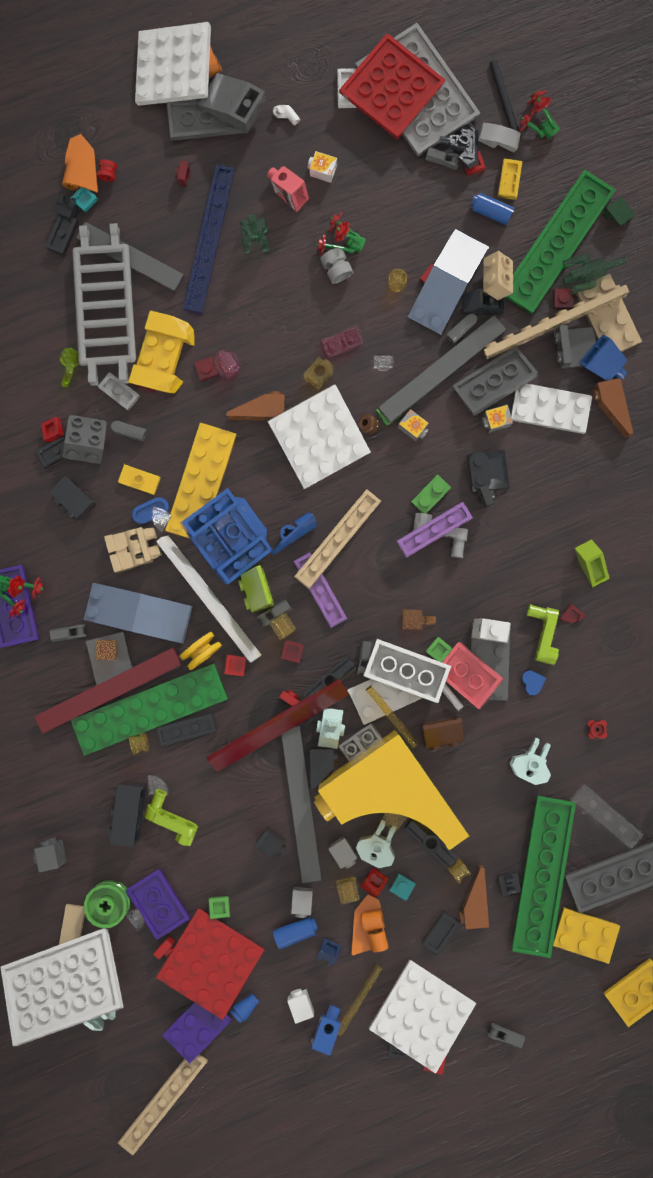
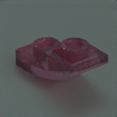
M355 326L340 331L337 335L322 339L320 344L326 359H330L363 345L364 342L358 327Z

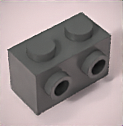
M56 837L45 839L39 843L40 846L34 849L33 861L37 864L39 872L57 869L67 862L62 839L56 840Z

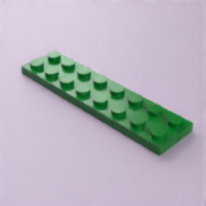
M584 169L514 272L513 293L505 298L532 315L616 189Z
M214 663L71 720V723L85 756L225 701L228 697Z
M536 795L511 950L514 952L551 958L576 802Z

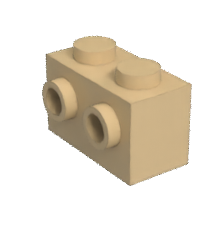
M500 251L484 258L483 291L497 300L513 293V261Z

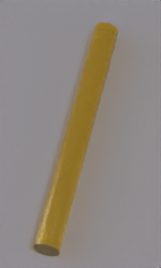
M372 685L369 686L366 692L412 748L416 747L419 744Z
M378 964L374 967L341 1021L338 1035H343L383 968Z

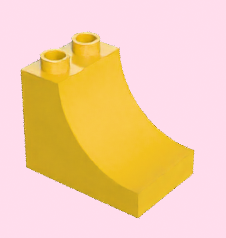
M395 730L368 748L364 753L323 779L318 787L320 794L314 797L317 809L327 822L336 816L342 825L351 819L367 814L393 813L412 818L427 826L437 834L449 850L469 837Z

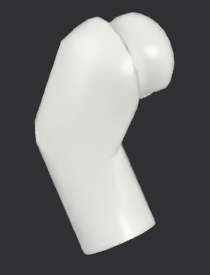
M277 105L273 108V115L277 118H287L293 125L299 123L300 118L289 105Z

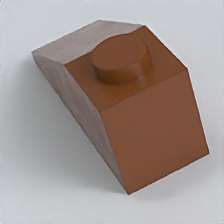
M621 378L597 383L593 389L594 400H597L598 406L625 438L630 437L633 434Z
M272 391L270 394H264L228 411L226 416L228 420L269 421L285 412V395L278 391Z
M478 865L462 904V911H459L460 924L463 923L465 929L489 928L485 869L483 865Z

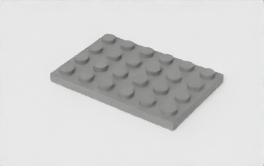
M415 23L394 37V39L446 79L445 84L402 133L418 157L428 151L429 147L432 148L437 145L440 136L449 137L458 131L460 127L479 117L480 112L419 24ZM365 56L364 58L355 63L356 69L365 60L367 56Z

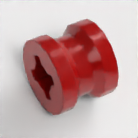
M100 160L98 164L100 170L97 172V178L107 182H114L116 179L114 173L118 165L110 160Z

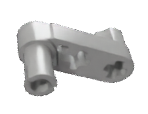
M415 513L413 531L431 521L432 515ZM456 528L442 536L452 538L453 540L451 557L463 558L468 529Z

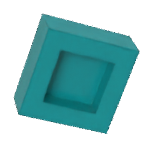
M82 187L71 197L76 198V205L85 213L98 201V198L90 190Z
M398 873L389 891L406 901L416 883Z

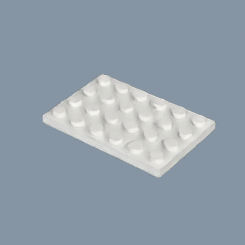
M106 928L1 966L13 1046L31 1042L124 1008L109 932Z

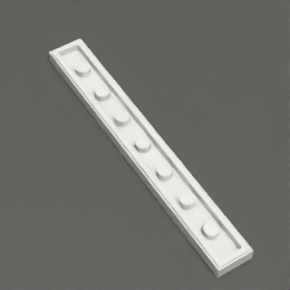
M169 535L157 540L161 549L249 662L261 656L260 652Z

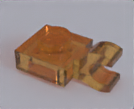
M403 609L402 629L422 630V624H436V616H422V610Z

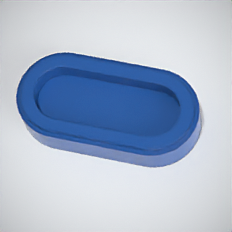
M154 498L134 508L132 512L133 520L140 525L150 523L165 516L169 512V504L164 498Z

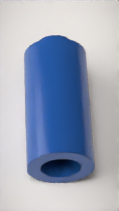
M479 193L478 196L474 195L470 205L473 207L472 211L506 226L515 208L482 193Z
M308 916L274 930L273 936L280 950L316 935L315 931L318 930L315 919H311Z

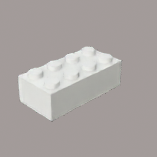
M377 639L363 676L438 703L451 666Z

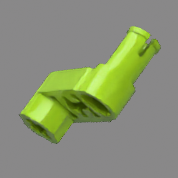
M530 604L527 616L542 619L544 622L535 661L555 665L559 649L550 646L559 610L549 607L545 609Z
M156 789L151 804L147 806L144 817L153 823L177 832L175 840L179 844L191 846L198 826L189 820L163 810L161 807L167 793L161 789Z

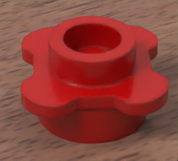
M590 720L588 722V737L590 739L595 737L605 739L607 737V723L605 720H600L599 722Z

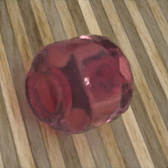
M221 350L216 353L213 365L222 378L231 379L240 373L241 363L233 351Z

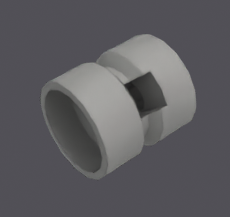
M341 247L326 252L320 258L324 269L328 270L327 275L332 284L342 282L353 274L350 263L345 261L346 255Z

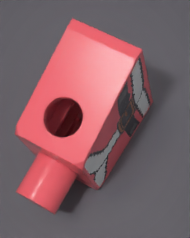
M285 166L279 170L273 167L268 171L267 177L271 179L275 193L297 212L309 200L304 180Z

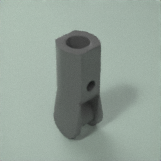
M429 147L425 160L457 170L460 155Z
M468 314L446 334V338L452 344L456 343L477 322L476 315Z
M114 421L111 424V429L116 435L144 442L147 430L144 428L128 425L120 421Z
M285 599L257 616V619H260L263 624L262 627H265L292 611V608ZM269 612H271L274 616V618L271 620H269L266 615Z
M85 624L51 629V641L58 642L86 637L83 629ZM71 629H76V636H72Z
M361 641L357 675L365 673L366 666H361V660L369 661L374 642Z
M491 1023L492 1029L490 1033L488 1032V1037L519 1049L522 1048L525 1036ZM499 1031L503 1032L502 1037L498 1036Z

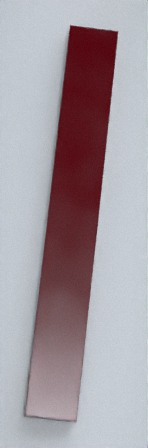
M171 648L34 716L42 734L181 666L182 663L175 649Z
M338 679L209 755L207 760L219 772L350 694L341 680Z

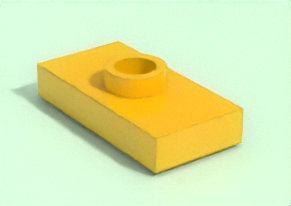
M503 159L498 190L499 198L517 199L522 161Z
M124 464L118 483L155 495L161 477Z

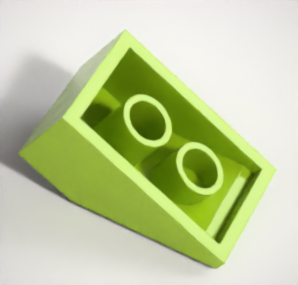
M260 565L240 575L241 580L238 581L241 591L246 592L247 598L244 599L247 610L251 609L253 613L274 606L264 570Z

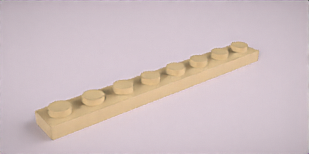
M620 285L614 286L609 289V293L604 295L599 293L593 296L592 300L587 303L584 301L579 302L573 306L574 309L569 311L564 309L558 312L556 317L549 319V317L544 318L534 327L529 325L521 329V333L517 335L512 333L505 336L503 341L496 343V341L489 343L485 346L486 349L483 352L486 360L626 297L629 293L627 285L622 287Z

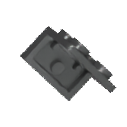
M567 325L559 326L554 333V341L558 348L556 357L557 362L560 364V369L582 367L579 362L596 343L595 332L592 327L568 330Z
M70 415L68 417L63 458L101 464L107 422Z

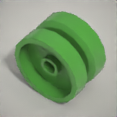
M105 880L98 883L87 894L84 901V913L87 919L94 926L100 928H111L119 924L129 912L131 906V898L126 892L127 887L115 880Z

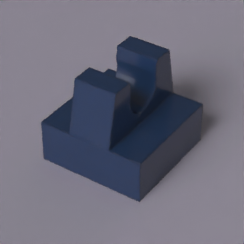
M324 938L317 955V960L321 961L323 958L328 961V965L335 964L342 946Z

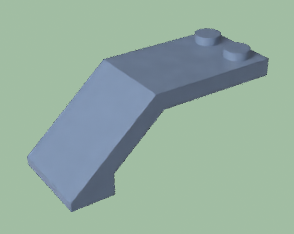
M455 229L434 264L408 317L441 335L466 286L489 247Z
M93 583L84 620L184 644L193 606Z

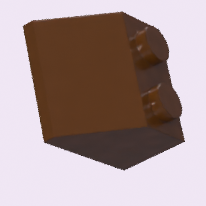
M460 717L420 724L425 748H430V751L441 749V745L448 744L449 747L460 745V741H464L463 723Z

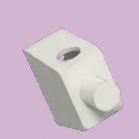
M474 619L471 638L508 643L511 624L490 619Z

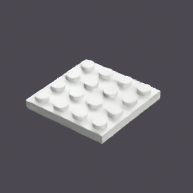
M209 22L139 31L135 102L138 106L208 98L211 25Z
M335 384L267 421L304 489L371 453Z
M409 959L368 1029L436 1073L476 1003Z

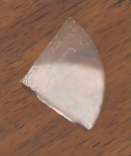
M153 506V523L163 532L171 518V513Z
M148 775L149 795H154L156 789H161L169 794L168 786L164 780L155 775Z
M138 908L127 914V918L136 931L144 927V919Z

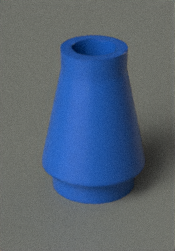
M251 993L248 997L235 1004L230 1012L239 1023H242L248 1019L259 1003V1000Z

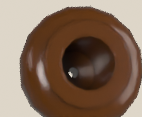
M365 414L360 418L359 428L362 432L374 434L379 429L380 424L377 417Z

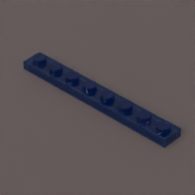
M216 164L184 303V311L203 314L235 174L234 167Z

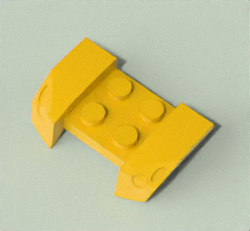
M150 311L145 325L147 332L137 365H133L128 383L163 392L175 393L183 383L182 380L174 375L183 343L194 346V330L189 323L174 316Z

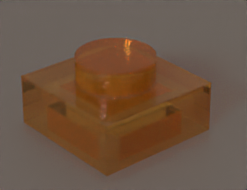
M96 640V659L117 660V641Z

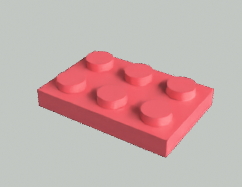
M461 642L455 645L442 662L451 666L446 682L478 709L482 708L504 680L503 677Z

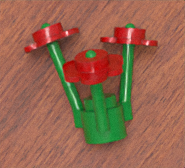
M540 90L534 91L530 96L531 100L527 104L535 102L534 107L529 115L525 114L521 117L519 132L528 125L541 138L546 136L549 139L559 131L560 128L546 109L552 99L551 97H542L547 93V90L543 92ZM542 110L547 119L541 123L542 129H539L530 122L533 112Z
M342 212L339 216L335 214L334 217L330 218L329 224L332 227L329 231L331 232L335 224L338 225L335 230V241H342L346 236L348 237L346 245L349 247L325 244L326 235L323 234L322 238L318 239V243H316L317 250L320 251L319 256H322L324 248L334 249L341 247L343 251L351 254L354 251L360 252L362 250L365 238L349 229V222L341 223L338 221L343 214Z
M0 575V596L13 607L9 612L11 618L23 613L26 602L22 599L15 604L4 592L10 593V596L15 598L22 592L24 587L33 589L32 598L35 599L36 595L41 594L43 590V583H41L40 577L37 578L33 585L26 583L20 576L11 579Z

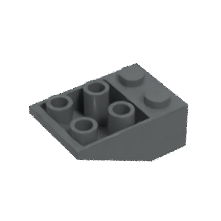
M217 73L208 88V98H202L198 106L248 134L266 103L265 91L249 82Z

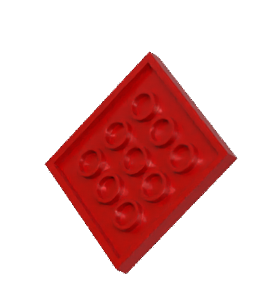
M387 33L339 89V93L394 138L398 139L445 84L446 79Z
M198 908L156 978L223 1020L265 949L216 918L210 919L208 913Z

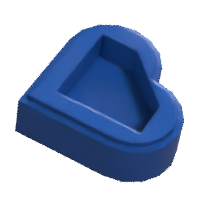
M525 671L521 677L522 682L525 684V691L529 695H537L546 680L545 677L533 671Z

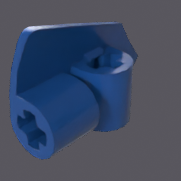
M308 512L295 520L296 528L292 525H285L280 531L282 541L271 552L272 555L284 550L297 539L318 527L314 515ZM286 531H288L290 534L284 537L286 535Z

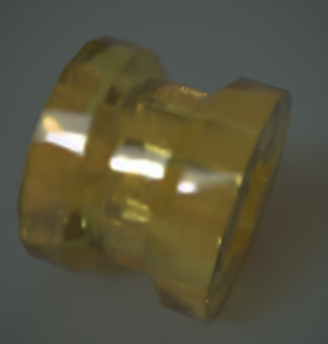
M394 269L389 274L388 286L393 291H402L407 283V274L402 269Z
M141 733L139 736H129L133 755L138 754L139 751H149L146 733Z
M460 858L456 861L455 865L448 868L458 883H461L465 876L471 875V872Z

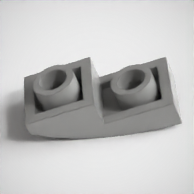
M482 123L478 141L492 148L499 145L514 153L518 149L521 133L501 125Z
M371 722L338 747L350 762L382 740V736Z

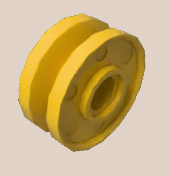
M212 632L197 640L179 656L182 660L189 657L193 659L187 666L189 670L203 663L221 648L220 642L210 645L209 642L214 637Z

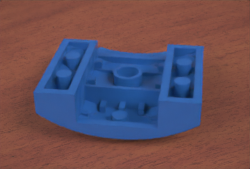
M228 488L180 522L197 550L226 585L273 550L266 541V527L256 516L245 498L234 497Z

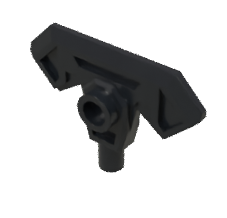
M468 123L458 129L461 135L440 136L439 144L448 145L449 149L461 154L458 161L466 169H471L478 164V130L471 123Z

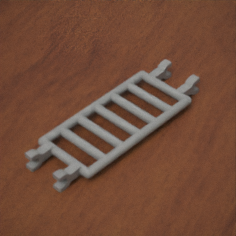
M117 223L110 224L111 245L90 246V232L87 225L79 226L81 247H75L72 250L79 364L81 366H88V383L91 386H99L97 365L119 364V381H121V384H128L127 363L136 361L129 246L127 244H120V229ZM122 252V263L81 265L80 255ZM123 270L124 281L82 284L81 273ZM124 289L125 299L83 302V291ZM125 307L126 318L84 321L83 310ZM126 326L127 337L85 339V328ZM128 345V355L86 358V347Z

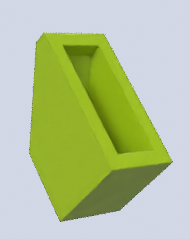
M592 539L575 548L578 562L592 587L610 579L603 552Z

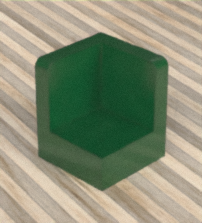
M622 197L607 207L603 213L606 220L612 217L619 226L626 222L629 223L636 215Z

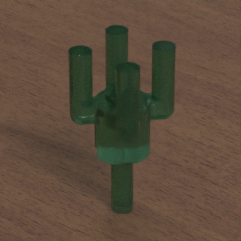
M249 214L247 221L245 219L240 221L241 232L245 235L241 241L243 251L249 253L251 250L250 243L257 241L261 243L263 251H268V238L263 234L267 232L266 219L261 217L257 220L254 214Z
M584 254L564 260V268L581 263L582 267L570 271V275L563 276V282L566 284L580 279L587 281L570 287L571 294L595 288L597 286V278L607 275L608 269L626 264V258L621 257L607 262L603 258L590 261L589 255Z

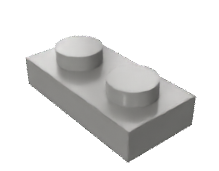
M110 372L98 386L100 390L127 411L140 398L139 394L126 384H121V381Z

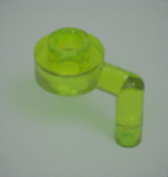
M65 348L60 356L61 363L66 366V372L61 382L63 387L69 386L74 367L79 363L78 351L73 348Z

